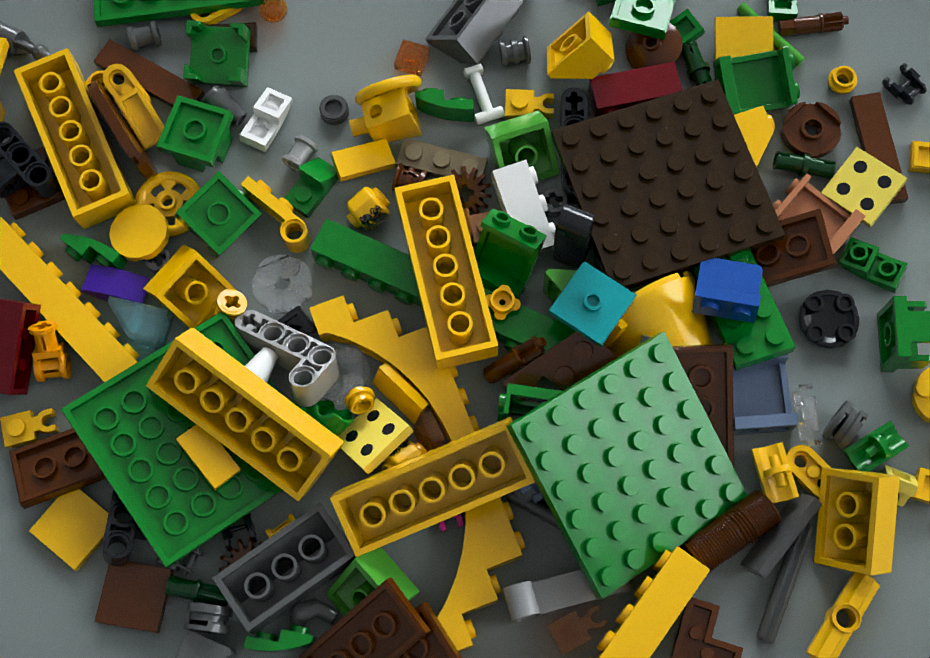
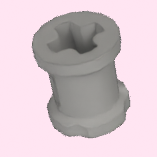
M297 134L294 138L295 143L288 154L283 155L281 160L286 166L299 173V166L307 163L312 153H316L319 148L309 138Z

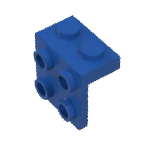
M718 258L701 262L692 313L755 323L761 298L759 292L763 272L762 267L755 264Z

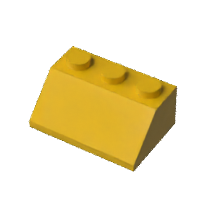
M822 468L819 498L822 505L818 510L814 563L870 576L891 573L900 476L870 471Z

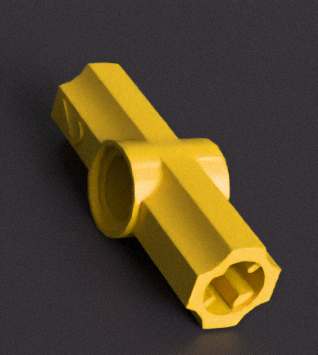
M857 572L851 574L833 606L826 611L822 625L805 651L810 658L839 657L853 631L860 627L861 618L880 587L875 579L869 575ZM839 610L844 611L849 617V624L846 628L840 626L836 620Z

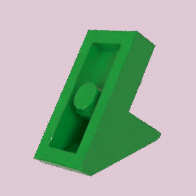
M319 157L299 166L300 178L285 196V199L294 207V210L308 219L339 179L334 166Z

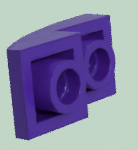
M91 264L81 292L110 302L112 298L140 309L147 293L143 288L151 279L129 271Z

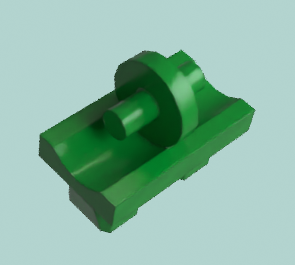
M890 420L845 448L842 452L855 470L872 471L908 448L909 445L898 434Z

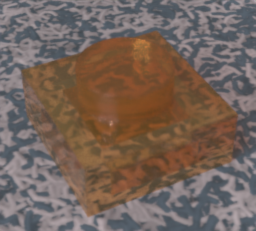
M403 39L394 62V68L422 76L430 55V47Z

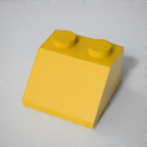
M589 11L547 46V75L550 78L593 79L599 73L602 74L608 71L615 61L612 34Z
M182 245L143 288L163 308L189 329L199 326L214 315L217 297L221 292L230 289L236 290L196 250L186 245Z

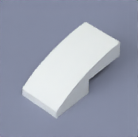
M267 87L253 107L254 115L239 134L240 142L266 152L280 130L292 105L293 98Z

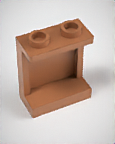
M806 174L801 181L796 178L785 191L788 194L785 200L781 202L778 199L773 204L779 221L820 208L833 254L835 255L859 226L865 215L857 209L852 214H849L810 185L809 181L812 178L810 175Z

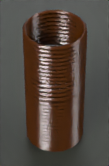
M755 490L737 502V504L732 505V508L717 516L710 524L705 525L691 539L682 544L681 549L708 567L711 573V570L714 571L724 561L726 562L737 552L739 553L742 549H745L747 545L753 543V540L756 541V538L759 539L760 536L765 535L770 529L778 526L781 523V518L771 500L760 490Z

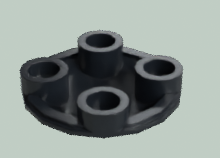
M827 289L817 291L805 299L800 307L798 320L801 331L810 342L818 347L832 349L842 347L854 339L858 331L860 318L855 301L851 295Z

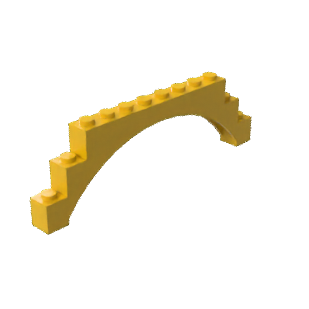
M344 295L309 308L323 343L333 341L354 348L382 364L385 362L389 363L429 402V407L442 425L449 442L480 430L475 416H468L465 405L469 404V400L464 388H457L454 380L458 376L456 367L437 370L427 327L398 337L403 332L397 317L391 319L389 311L386 310L359 320L353 303L347 304ZM500 497L465 512L466 525L463 551L458 571L448 598L437 617L458 652L474 647L471 639L477 637L471 619L464 621L463 616L497 603L498 598L496 594L502 592L496 575L489 576L488 571L522 559L521 550L526 549L520 531L514 532L510 524V520L514 519L508 501L502 503Z

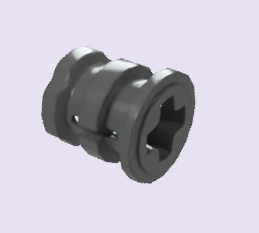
M526 35L523 36L522 41H517L516 39H511L510 43L499 41L503 67H507L508 63L512 62L514 65L520 64V61H526L527 64H531L530 46Z

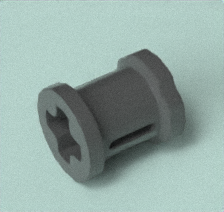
M151 21L150 25L138 28L127 27V34L133 52H137L139 48L150 45L162 46L161 35L156 21Z

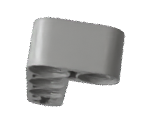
M246 310L235 318L237 331L254 354L260 352L263 347L270 348L278 355L275 364L291 371L289 383L294 402L302 407L315 405L339 378L336 352L331 346L254 310Z
M582 569L535 582H520L503 588V595L511 623L602 600L596 598ZM628 581L604 599L632 591L630 582Z

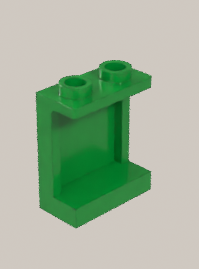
M788 46L780 47L774 51L731 58L730 55L723 56L713 62L715 79L719 80L733 115L760 106H764L765 111L769 112L790 108L798 103L797 99L800 97V89L798 83L794 82L792 70L795 68L793 54L789 53Z
M493 208L481 222L480 226L483 229L474 252L483 288L492 292L501 285H508L515 298L519 299L526 289L547 235L539 232L531 225H526L510 217L506 212Z

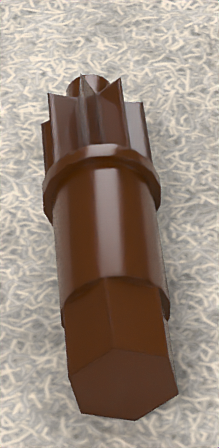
M841 11L778 21V33L781 36L840 31L844 28V25L849 24L848 16H843Z
M535 335L521 345L515 346L512 351L484 368V377L489 383H496L521 366L529 364L532 359L545 352L543 347L547 344L546 340L543 337L537 339Z

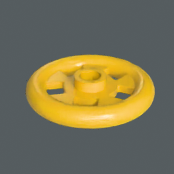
M417 75L392 77L361 89L356 93L354 99L356 104L361 106L364 101L403 87L409 95L421 87L422 80Z
M176 171L161 172L153 175L140 186L136 193L135 201L136 204H154V207L159 209L165 218H173L176 211L200 187L186 174ZM176 184L186 188L181 195L177 191L172 190ZM161 185L165 190L154 197L151 192ZM167 199L173 200L171 205L163 206ZM176 217L175 224L168 226L169 237L178 236L188 231V226L185 227Z

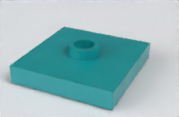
M584 261L553 303L548 313L601 348L635 300L636 294Z

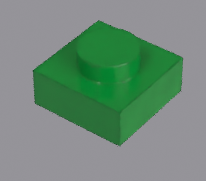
M688 8L669 22L679 31L683 45L687 43L688 46L690 45L689 42L695 41L705 34L704 28Z

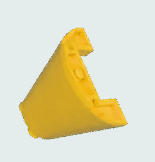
M685 271L683 273L684 277L681 278L678 273H675L636 291L635 300L622 317L628 326L609 348L621 356L638 346L642 335L652 337L660 332H665L672 346L713 345L705 315L692 313L697 286L694 275L690 271Z

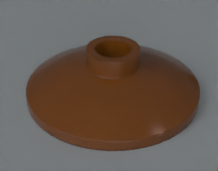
M671 23L668 25L664 40L631 32L626 43L627 59L634 69L675 62L676 64L683 48L681 35ZM657 40L654 46H647L650 41Z

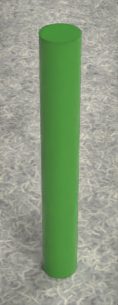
M745 2L737 8V12L742 16H759ZM773 29V45L777 49L788 46L789 53H792L794 56L795 65L799 67L806 58Z

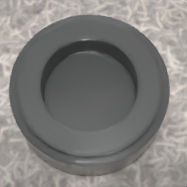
M329 95L320 103V114L327 124L339 125L348 118L349 108L343 97Z

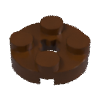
M801 102L788 111L780 132L781 139L787 148L796 155L802 156L803 153L810 154L811 158L827 156L835 149L841 139L840 117L830 106L824 103L806 104V102ZM804 126H816L818 128L816 130L817 135H809Z

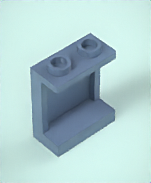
M788 354L735 371L733 366L734 435L793 431L799 425L797 412L792 413L786 372V361L789 359Z

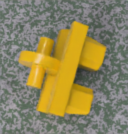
M783 442L755 448L750 451L762 491L773 504L799 497Z

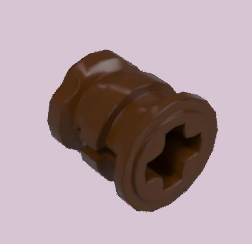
M399 163L393 178L392 191H395L394 188L426 181L427 172L422 171L419 173L416 172V168L412 167L405 169L403 163Z

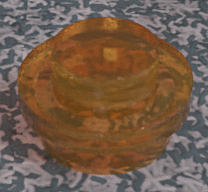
M264 0V3H261V6H259L261 17L271 23L284 19L288 10L284 0Z

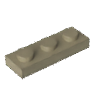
M404 138L396 161V168L399 163H403L405 169L410 167L416 168V172L426 171L427 176L440 178L452 175L451 170L453 169L460 175L461 167L466 166L467 174L471 173L473 167L477 168L475 176L478 178L483 173L485 174L488 158Z

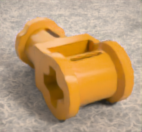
M52 320L40 321L28 327L29 334L33 335L36 345L32 357L34 375L39 383L45 382L48 378L63 377V379H70L72 376L70 356L66 352L64 342L58 343L55 333L57 324Z

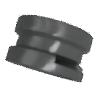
M848 400L837 410L821 434L827 440L833 439L836 441V446L842 450L849 445L863 426V419L866 420L868 414L864 411L855 410L853 408L854 405Z
M188 603L187 611L190 612L188 620H185L184 629L229 635L230 626L228 625V620L233 616L232 608L204 603Z

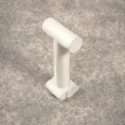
M481 63L464 68L463 71L466 80H471L482 112L474 114L477 125L505 117L502 106L492 107L481 77L484 72Z

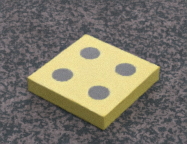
M856 147L821 193L849 214H852L855 209L859 210L865 215L862 223L871 228L907 182V178Z
M376 398L373 408L366 413L359 414L353 420V423L338 437L344 441L340 449L369 475L414 431L409 424Z

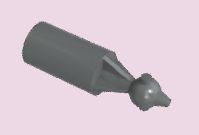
M0 21V38L7 39L10 45L9 53L13 55L32 54L35 60L51 55L46 46H35L24 31Z

